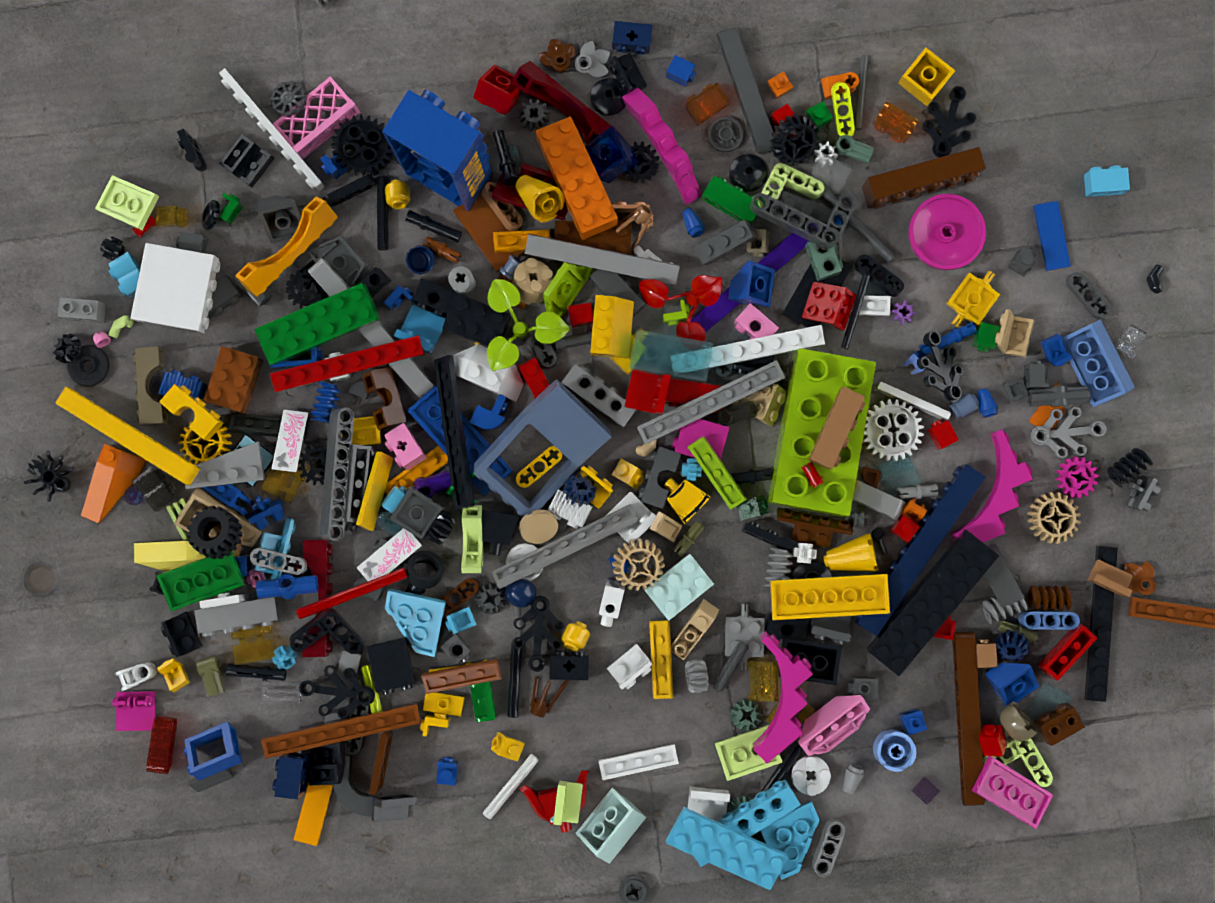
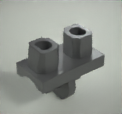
M1142 475L1135 484L1129 483L1127 487L1131 492L1128 495L1130 497L1126 506L1148 512L1152 506L1151 502L1148 501L1149 496H1156L1161 490L1157 485L1158 480L1154 477L1150 478Z

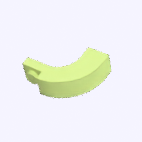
M474 505L462 510V573H481L484 556L482 505Z

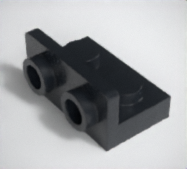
M631 53L618 58L615 55L611 58L609 69L611 74L616 76L621 92H624L626 95L636 88L643 90L647 87Z
M188 612L161 622V631L164 637L168 638L170 652L176 658L203 647Z

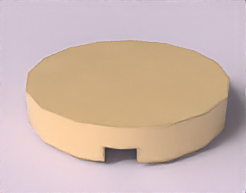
M535 510L532 511V514H527L523 517L519 529L524 540L532 544H541L554 537L558 530V523L556 517L550 511Z

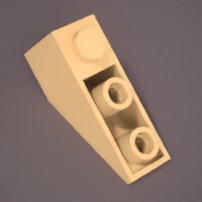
M703 599L672 642L671 652L685 660L713 623L719 609Z

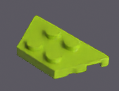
M564 262L543 293L546 312L556 313L562 318L568 310V306L572 304L595 268Z

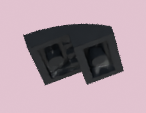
M241 134L219 164L253 188L274 160V157Z
M337 742L311 748L312 765L307 766L309 785L341 784L345 767V743Z

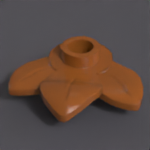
M1145 561L1141 566L1134 563L1124 564V572L1133 576L1128 586L1132 590L1131 594L1139 592L1142 595H1150L1155 591L1156 583L1153 579L1155 571L1149 562ZM1142 583H1149V588H1144Z

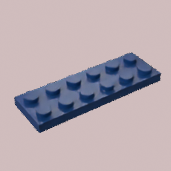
M436 385L407 411L447 455L439 393ZM461 413L471 475L474 472V463L490 445ZM500 456L489 466L503 479L513 472ZM476 476L471 480V483L483 496L491 491L486 481H481Z

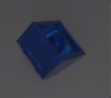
M614 126L609 127L585 145L600 180L606 183H610L638 163L631 146Z

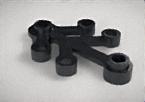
M961 86L954 87L949 93L951 104L946 120L937 102H931L927 107L928 113L935 117L943 131L940 138L934 128L935 123L932 120H926L922 125L923 131L929 133L934 142L932 151L938 158L949 155L952 147L961 142L966 143L971 138V133L968 130H963L959 136L949 140L950 133L965 125H972L976 120V115L969 112L963 118L954 122L959 102L966 96V91ZM954 93L959 94L960 97L958 99L955 98ZM935 106L936 111H932L930 107ZM967 116H971L973 121H968ZM929 123L931 125V129L926 128L925 125ZM962 134H966L968 138L963 139ZM939 146L944 147L945 151H939Z
M930 331L923 337V342L926 346L930 347L937 365L932 363L927 357H922L917 360V366L919 369L927 368L941 377L944 382L938 381L934 375H929L924 378L926 387L934 386L944 393V397L948 402H957L962 396V390L958 384L960 376L963 374V368L959 364L952 366L953 359L956 356L954 347H948L943 350L945 361H943L937 346L941 342V336L937 331Z
M541 595L536 596L530 604L531 609L521 618L518 617L513 621L514 627L521 630L526 626V622L535 616V623L520 637H515L512 640V646L516 649H521L525 642L534 635L533 657L529 659L528 665L535 672H540L545 667V661L541 657L542 635L550 643L552 650L559 651L562 648V642L556 639L543 624V616L551 622V628L554 631H561L564 627L563 622L558 620L549 610V600ZM541 601L543 603V607L541 609H538L537 603ZM518 620H522L523 622L521 627H517L516 625ZM556 622L560 623L559 629H555L554 624ZM520 639L521 645L517 647L515 641ZM555 641L559 642L558 648L553 647ZM534 660L539 661V665L537 667L533 666Z
M334 665L326 666L324 674L332 680L337 688L316 685L311 680L303 681L299 686V691L303 696H311L314 693L336 696L327 704L319 707L318 711L322 716L329 715L332 709L346 698H354L347 706L338 709V717L345 719L359 705H370L375 699L374 690L369 686L361 684L353 668H346L343 671V677L351 682L355 690H349L338 676L337 668ZM328 668L333 669L332 675L328 673ZM348 670L352 671L351 677H348L346 674ZM308 684H310L312 687L311 691H307L306 686ZM364 692L368 693V699L363 698ZM324 706L328 708L327 713H323L322 708ZM342 709L347 711L346 716L341 714Z

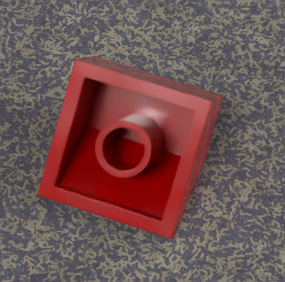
M493 65L479 79L473 98L481 104L495 109L496 112L507 115L514 108L522 90L511 82L515 75Z

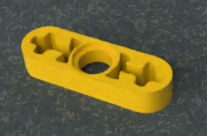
M555 446L549 447L517 474L516 483L522 488L530 487L562 460L563 453ZM551 450H553L554 452L559 451V453L557 454L559 458L557 460L555 458H552L549 461L550 463H552L550 466H548L547 462L544 459H542L544 455L546 459L550 457ZM539 461L545 465L544 471L540 473L534 470V464ZM531 468V471L535 475H537V477L534 479L533 476H530L528 478V484H521L520 476L522 474L524 476H527L530 473L527 471V469Z

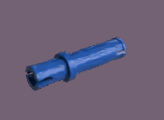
M973 322L958 329L954 328L951 332L941 336V342L937 346L940 350L952 343H959L962 339L976 334L977 329ZM925 344L919 345L924 357L932 353L930 347Z

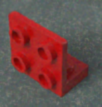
M814 282L802 318L827 323L838 330L845 331L856 294L846 287Z
M632 370L625 407L662 415L671 375L663 374L661 376Z

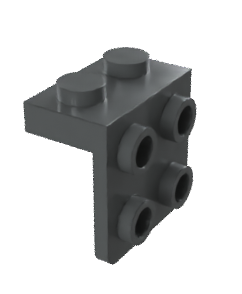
M852 616L811 618L808 632L813 633L814 638L824 640L825 637L832 638V642L843 645L844 641L850 642L851 635L848 634Z

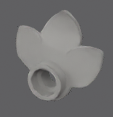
M590 41L582 46L580 56L575 60V68L580 73H589L596 78L606 76L609 71L604 65L610 57V52L600 49L595 50L593 41ZM586 62L588 65L586 67H582L581 63Z

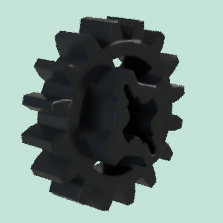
M635 141L633 147L628 144L627 151L622 149L621 154L623 156L619 157V161L623 162L619 164V169H624L621 172L622 176L627 174V180L629 181L633 178L635 184L638 179L641 180V183H644V178L650 181L651 174L656 175L657 171L655 169L659 168V164L655 163L659 161V156H654L656 149L651 151V145L649 144L645 147L643 141L640 145H637ZM644 152L649 155L651 160L645 156ZM638 160H641L640 166L636 165ZM627 165H628L629 167H631L634 172H631V171L628 169Z
M304 268L303 273L297 270L296 276L291 274V280H287L286 285L288 287H286V293H290L288 300L293 299L292 305L300 304L299 309L327 298V293L306 268ZM294 285L296 286V289L298 290V293H297V294L295 293ZM316 285L319 286L320 293H318V290L316 289Z
M312 444L311 450L307 447L305 448L306 454L300 453L302 460L298 461V464L301 466L297 468V471L303 472L300 478L306 477L305 483L311 480L313 481V486L317 482H320V485L323 486L324 476L316 478L315 475L319 473L325 474L327 448L324 450L322 444H320L319 448H316ZM313 453H321L320 456H311ZM318 461H321V466L323 468L319 467L318 469H315V464L313 462L317 463ZM305 462L310 466L309 473L305 469Z

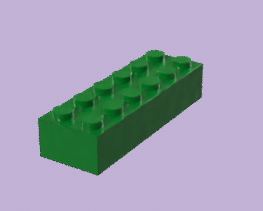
M360 283L254 330L269 365H277L381 319L366 284Z

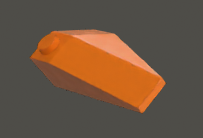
M104 444L94 469L81 516L100 523L113 509L116 502L126 494L129 487L140 478L147 460L113 445Z

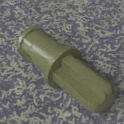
M696 521L686 534L683 533V538L673 550L683 557L688 548L695 544L694 541L705 527Z
M1001 620L998 624V630L1006 633L1008 629L1011 632L1017 629L1018 634L1024 633L1025 638H1028V641L1033 644L1037 639L1038 632L1024 628L1021 624L1016 625L1005 620Z

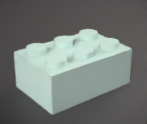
M687 554L661 575L658 582L654 581L653 587L647 586L645 592L669 621L713 586L714 583L691 554Z

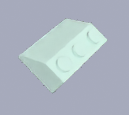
M611 788L576 834L596 857L610 864L646 819V816L618 791Z

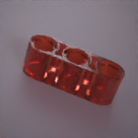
M155 716L148 751L147 772L169 773L177 729V718Z

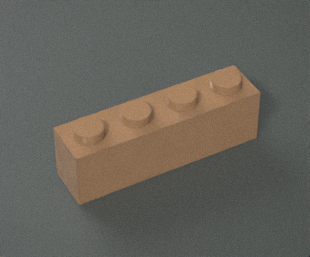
M846 387L839 389L808 461L828 470L838 466L841 459L839 453L841 449L846 448L849 442L847 435L849 431L854 430L857 424L855 418L857 413H861L865 406V402H863L865 396Z

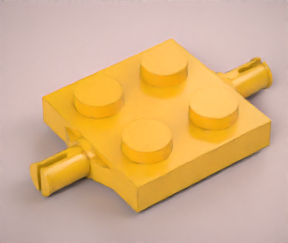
M988 271L983 279L977 278L969 272L946 303L957 313V316L951 322L952 325L955 324V327H959L963 319H966L978 326L1000 296L989 284L995 276L992 271Z

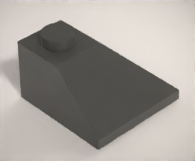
M277 195L258 200V214L270 243L292 238L301 220V214L296 201Z

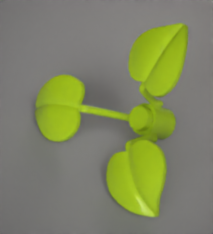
M495 279L492 281L487 298L489 306L499 313L509 309L515 322L513 337L507 341L504 337L498 336L488 345L487 361L493 372L509 368L517 362L519 350L515 344L511 343L517 338L524 339L528 336L529 332L536 330L535 338L537 341L543 344H551L562 339L569 332V326L559 315L553 312L541 313L536 318V326L528 328L524 322H518L512 307L520 303L518 289L506 280Z

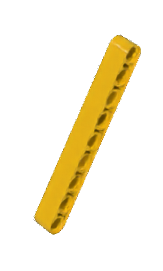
M64 387L55 402L63 409L186 485L191 486L200 471L198 466L69 387Z

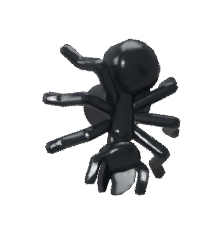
M46 451L47 458L49 459L48 468L45 466V460L38 455L37 458L42 462L32 459L31 461L34 465L30 463L28 465L35 472L27 469V471L33 475L41 474V477L26 480L24 484L43 482L42 487L36 489L33 495L45 490L46 486L50 485L51 492L47 497V501L50 502L52 495L55 494V490L66 492L70 489V479L62 475L69 474L74 470V467L58 472L57 470L63 466L62 460L64 457L61 455L58 459L59 464L52 470L54 459L50 451Z

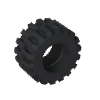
M209 506V509L204 507L202 512L197 511L195 513L196 517L190 519L192 523L187 526L189 532L186 533L189 538L188 542L193 546L192 548L208 558L223 559L224 555L230 556L231 551H236V545L242 541L239 539V537L243 536V532L240 531L242 525L238 523L239 520L222 507ZM221 524V532L218 537L208 541L211 529Z

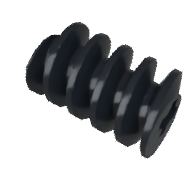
M1133 448L1131 453L1128 452L1125 454V457L1119 459V462H1115L1113 466L1108 467L1107 472L1110 479L1122 488L1121 482L1128 484L1127 477L1132 480L1135 479L1133 472L1140 475L1141 471L1139 468L1145 471L1147 469L1145 463L1151 466L1153 462L1143 450Z

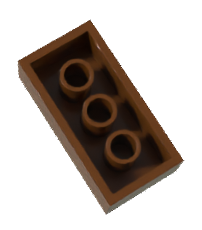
M555 220L554 239L631 255V223L617 233L616 229L624 223L618 222L617 226L582 240L574 221ZM554 260L555 263H564L563 261Z

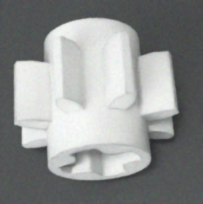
M828 141L826 145L819 143V150H814V155H817L815 162L819 161L822 163V167L825 163L832 165V158H837L838 154L834 153L836 146H830ZM823 151L827 152V157H824Z
M798 543V548L793 549V557H797L798 563L811 564V559H816L817 550L812 549L813 544Z

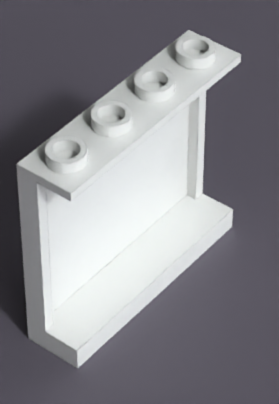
M146 243L130 319L142 323L148 322L198 331L204 334L205 329L209 326L208 312L213 306L211 297L212 292L216 290L217 282L215 277L216 273L220 270L219 258L211 254Z

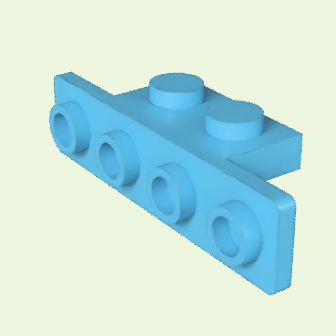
M286 517L281 536L263 532L259 548L285 554L289 553L291 548L290 537L291 534H294L296 528L295 520ZM261 552L257 554L256 558L260 562V560L269 561L270 557L263 556ZM276 556L274 564L277 567H281L284 559L281 556ZM254 565L253 568L256 571L271 573L270 580L278 579L282 573L281 571Z

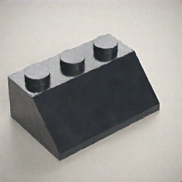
M783 638L782 649L786 648L793 658L797 655L801 659L805 657L812 665L810 669L813 675L806 681L837 685L842 646ZM777 662L776 675L778 677H781L779 665Z

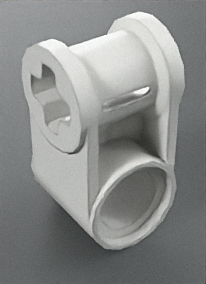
M146 662L116 672V676H119L123 686L121 690H127L154 678L157 674V667L151 662ZM143 667L147 668L148 670L147 676H145L142 672Z

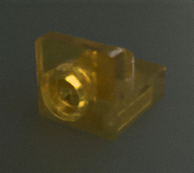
M174 205L156 207V226L186 228L187 209Z

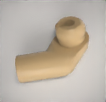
M657 440L646 445H638L636 447L637 455L642 457L648 456L656 449Z

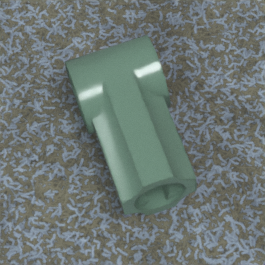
M842 135L834 144L836 146L834 151L839 156H848L866 164L869 162L874 148L854 140L849 135ZM840 142H845L848 149H843L840 146Z

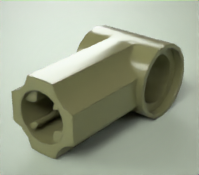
M214 655L197 660V671L200 677L203 678L207 696L225 692L220 673L221 662L219 657Z

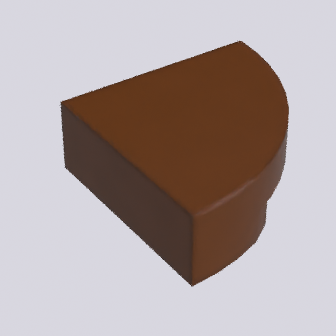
M862 467L861 474L864 482L877 489L881 471Z

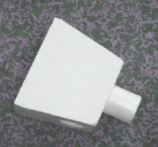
M606 580L599 615H602L600 624L603 626L612 627L613 619H618L625 586H622L620 581Z

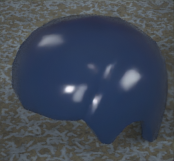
M417 245L407 252L405 261L407 268L413 273L421 275L428 273L433 268L435 258L433 252L428 247Z
M521 578L507 585L505 590L506 600L515 607H527L536 597V588L530 580Z

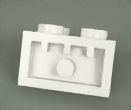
M629 492L607 515L631 504L639 521L617 531L631 545L630 540L633 539L635 542L652 525L656 515L632 492Z
M635 644L607 667V670L619 683L621 689L625 687L629 689L636 683L635 679L639 675L643 677L652 670L650 667L652 662L641 648Z
M690 786L688 809L714 821L720 820L727 813V802H730L728 790Z

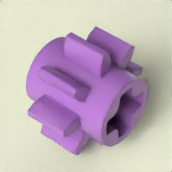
M906 300L902 302L901 306L899 303L894 304L896 310L890 311L895 317L893 321H900V325H903L905 320L910 323L912 321L910 316L916 314L912 312L913 304L907 305ZM902 309L904 313H907L904 317L902 313H899Z

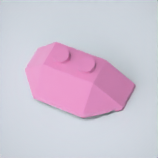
M861 695L834 697L805 720L802 728L803 734L800 736L798 743L808 757L813 756V754L829 752L860 728L866 714L870 711L869 706Z

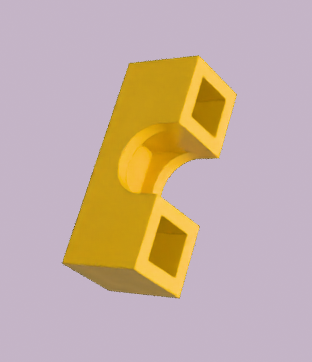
M174 384L159 402L177 416H180L184 410L191 408L194 411L195 418L189 428L202 439L209 441L223 424L220 420L221 416L214 410L209 411L206 409V403L200 398H193L190 395L191 391L186 386L182 385L180 387Z

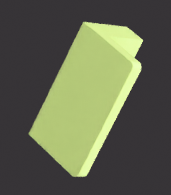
M559 781L553 825H561L562 822L578 823L583 784Z

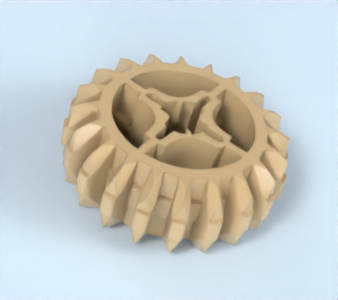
M1048 492L1047 496L1041 494V499H1034L1036 505H1030L1033 511L1027 513L1032 516V519H1028L1027 522L1033 523L1029 529H1036L1034 536L1041 535V541L1047 539V543L1054 541L1055 544H1059L1061 540L1066 542L1067 536H1074L1072 531H1078L1075 524L1081 523L1079 520H1076V517L1081 516L1080 513H1075L1078 506H1072L1074 500L1070 499L1067 501L1068 495L1061 497L1060 492H1056L1055 495L1053 492ZM1056 503L1060 504L1065 509V514L1059 511L1058 506H1056ZM1048 504L1046 514L1041 516L1042 509ZM1054 515L1061 516V518H1057L1055 520L1046 519ZM1067 519L1064 529L1060 531L1061 523ZM1041 522H1046L1049 528L1052 529V533L1048 532Z
M638 538L637 543L631 539V545L629 546L627 543H623L625 548L623 550L621 548L617 549L620 555L614 554L613 556L617 560L612 562V566L615 567L613 573L617 575L615 577L616 580L621 581L622 586L627 585L629 590L635 587V590L639 591L640 586L646 590L647 584L653 587L652 581L658 582L660 580L657 575H663L661 568L665 567V564L661 562L664 560L663 555H660L661 550L659 548L656 549V545L654 543L650 544L647 539L642 542L641 538ZM644 551V552H641L639 555H636V556H635V555H632V553H634V552ZM652 555L653 565L650 570L647 567V563L649 562V557ZM627 559L630 563V566L628 568V572L625 574L624 563ZM634 562H635V563L639 562V564H640V562H641V564H642V566H643L644 568H642L641 566H640V567H638V566L636 567L635 564H634ZM639 574L645 575L643 577L636 578V576Z

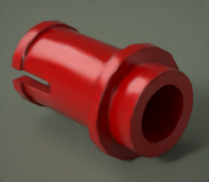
M150 215L143 230L134 227L132 231L142 238L152 226H156L155 223L157 221Z
M810 462L807 465L811 472L806 465L801 467V469L810 482L809 485L815 488L823 483V476L820 477L813 462Z

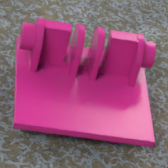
M155 691L116 692V699L112 700V706L116 707V731L155 730Z

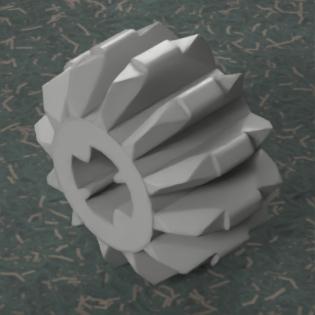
M697 659L686 662L685 675L689 691L691 693L707 691L709 679L706 663L703 660Z

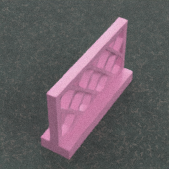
M330 76L306 96V103L302 109L305 110L304 118H295L296 114L292 115V117L282 115L273 123V126L300 158L304 160L333 136L335 129H341L339 123L346 125V118L351 121L353 115L356 117L361 112ZM332 84L334 86V93L325 94V88ZM313 98H320L319 106H310L311 100ZM324 98H333L332 107L323 106ZM337 99H345L347 101L342 107H336ZM309 110H318L317 119L308 118ZM322 110L331 111V116L327 119H321ZM285 121L291 122L290 130H282L279 126ZM295 122H304L303 131L294 130ZM308 122L316 123V128L313 131H307ZM293 134L302 135L301 141L294 145L292 142Z

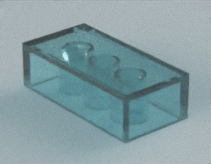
M636 330L629 369L658 375L668 374L675 378L705 383L707 381L713 343Z

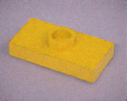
M440 692L425 694L423 710L461 717L465 697Z

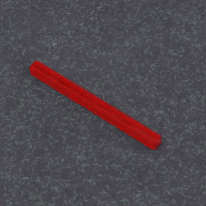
M405 568L314 602L297 609V616L299 619H303L408 577Z

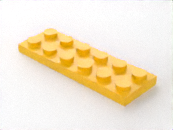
M888 574L770 580L772 620L890 613Z

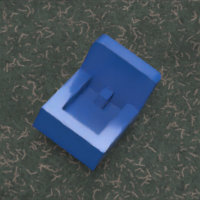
M325 155L320 159L324 163L321 167L327 175L332 174L336 180L347 172V166L342 169L340 167L341 162L336 163L335 158L337 156L329 159Z
M1058 333L1041 341L1046 361L1050 364L1062 366L1072 359L1071 354L1066 352L1062 337Z

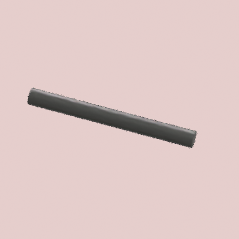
M865 54L861 55L855 130H862L868 66V55Z

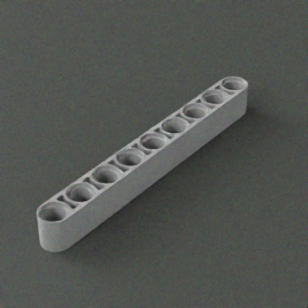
M321 258L308 269L310 275L329 296L350 288L324 258ZM380 321L359 329L374 347L396 341ZM412 358L389 363L420 399L435 387L434 383Z

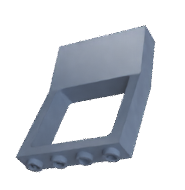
M556 379L514 419L474 463V474L479 480L486 481L489 488L494 493L498 492L502 496L503 501L507 505H512L516 508V512L523 518L527 514H532V511L540 510L575 470L611 438V432ZM528 424H532L568 458L531 500H526L489 467Z

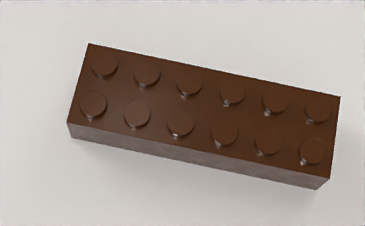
M980 147L868 177L862 185V190L867 207L878 209L884 207L885 203L892 202V204L902 202L903 198L910 197V199H915L922 196L921 193L928 192L933 194L940 191L939 188L946 187L951 189L958 186V183L965 182V184L975 182L976 178L981 176L986 167Z

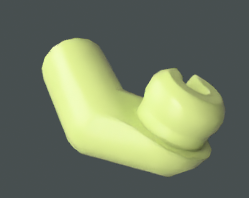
M127 315L116 319L108 335L117 339L121 329L125 326L131 328L134 320L130 319Z

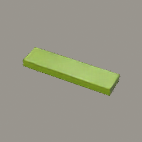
M705 436L688 445V449L730 510L747 500Z

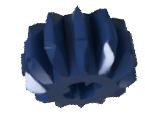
M580 473L577 477L572 475L569 480H566L563 493L566 494V500H572L571 505L578 503L580 508L583 504L587 506L590 501L594 500L597 487L593 486L594 480H588V475L583 478Z
M1009 629L1006 633L1001 631L995 640L996 652L999 653L1000 658L1006 657L1007 662L1010 659H1013L1015 662L1018 659L1023 660L1029 652L1028 638H1025L1024 633L1018 634L1017 629L1014 632H1011Z

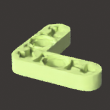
M778 163L774 166L762 193L770 195L777 200L783 187L786 186L809 198L818 199L824 191V185L821 181L786 164ZM793 179H800L802 184L795 183ZM769 184H776L779 189L774 190ZM758 200V205L760 208H763L764 203Z
M1032 739L1026 740L1027 742L1025 743L1028 750L1033 749V751L1029 752L1024 747L1019 746L1021 741L1008 740L1006 748H1010L1011 756L1009 758L998 756L1001 763L1007 765L1020 757L1033 781L1041 787L1049 786L1053 781V776ZM984 755L982 756V757H983V767H984V765H985V763H986V761H987V759H988L989 756H984ZM1032 755H1036L1038 759L1037 764L1034 766H1030L1028 763V759ZM1039 769L1042 774L1047 775L1045 777L1046 781L1039 780L1041 778L1039 772H1033V770Z

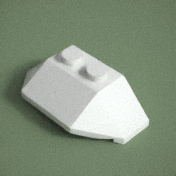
M479 344L453 356L457 378L517 402L524 384L516 364L493 372L487 361L488 348Z

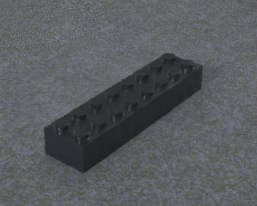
M964 529L882 628L878 636L868 645V652L896 675L900 676L997 560L999 555L968 530Z

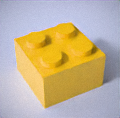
M925 48L904 73L898 84L924 105L928 106L956 70L928 48Z

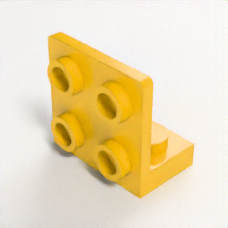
M583 466L579 474L581 473L583 478L588 475V480H594L593 486L597 487L595 498L590 503L600 509L614 490L611 489L613 485L605 478L600 480L597 477L598 472L592 467L588 466L586 468Z

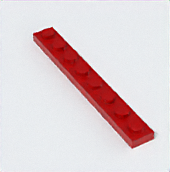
M418 335L270 373L274 392H280L424 355V350Z

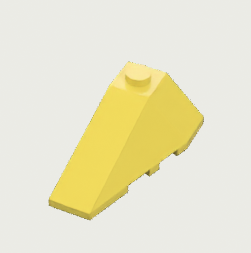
M188 541L134 543V563L165 572L206 556L192 548L193 546Z

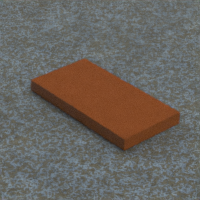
M481 193L469 212L465 210L462 204L453 210L496 272L500 270L501 266H505L511 254L519 257L525 253V251L494 253L493 232H507L509 230L506 229Z

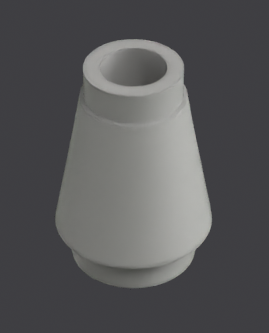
M853 763L846 767L842 789L848 794L854 793L865 775L863 773L864 768Z

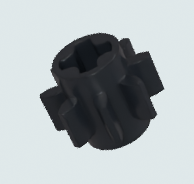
M113 236L110 239H104L100 246V251L104 252L102 256L113 261L115 258L123 255L125 252V246L122 245L123 241Z

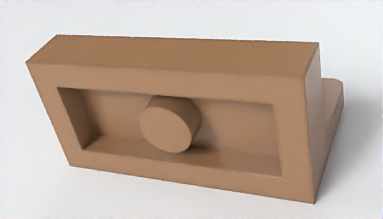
M1096 560L1087 579L1088 581L1122 597H1130L1132 590L1128 588L1133 577L1131 574L1101 560Z

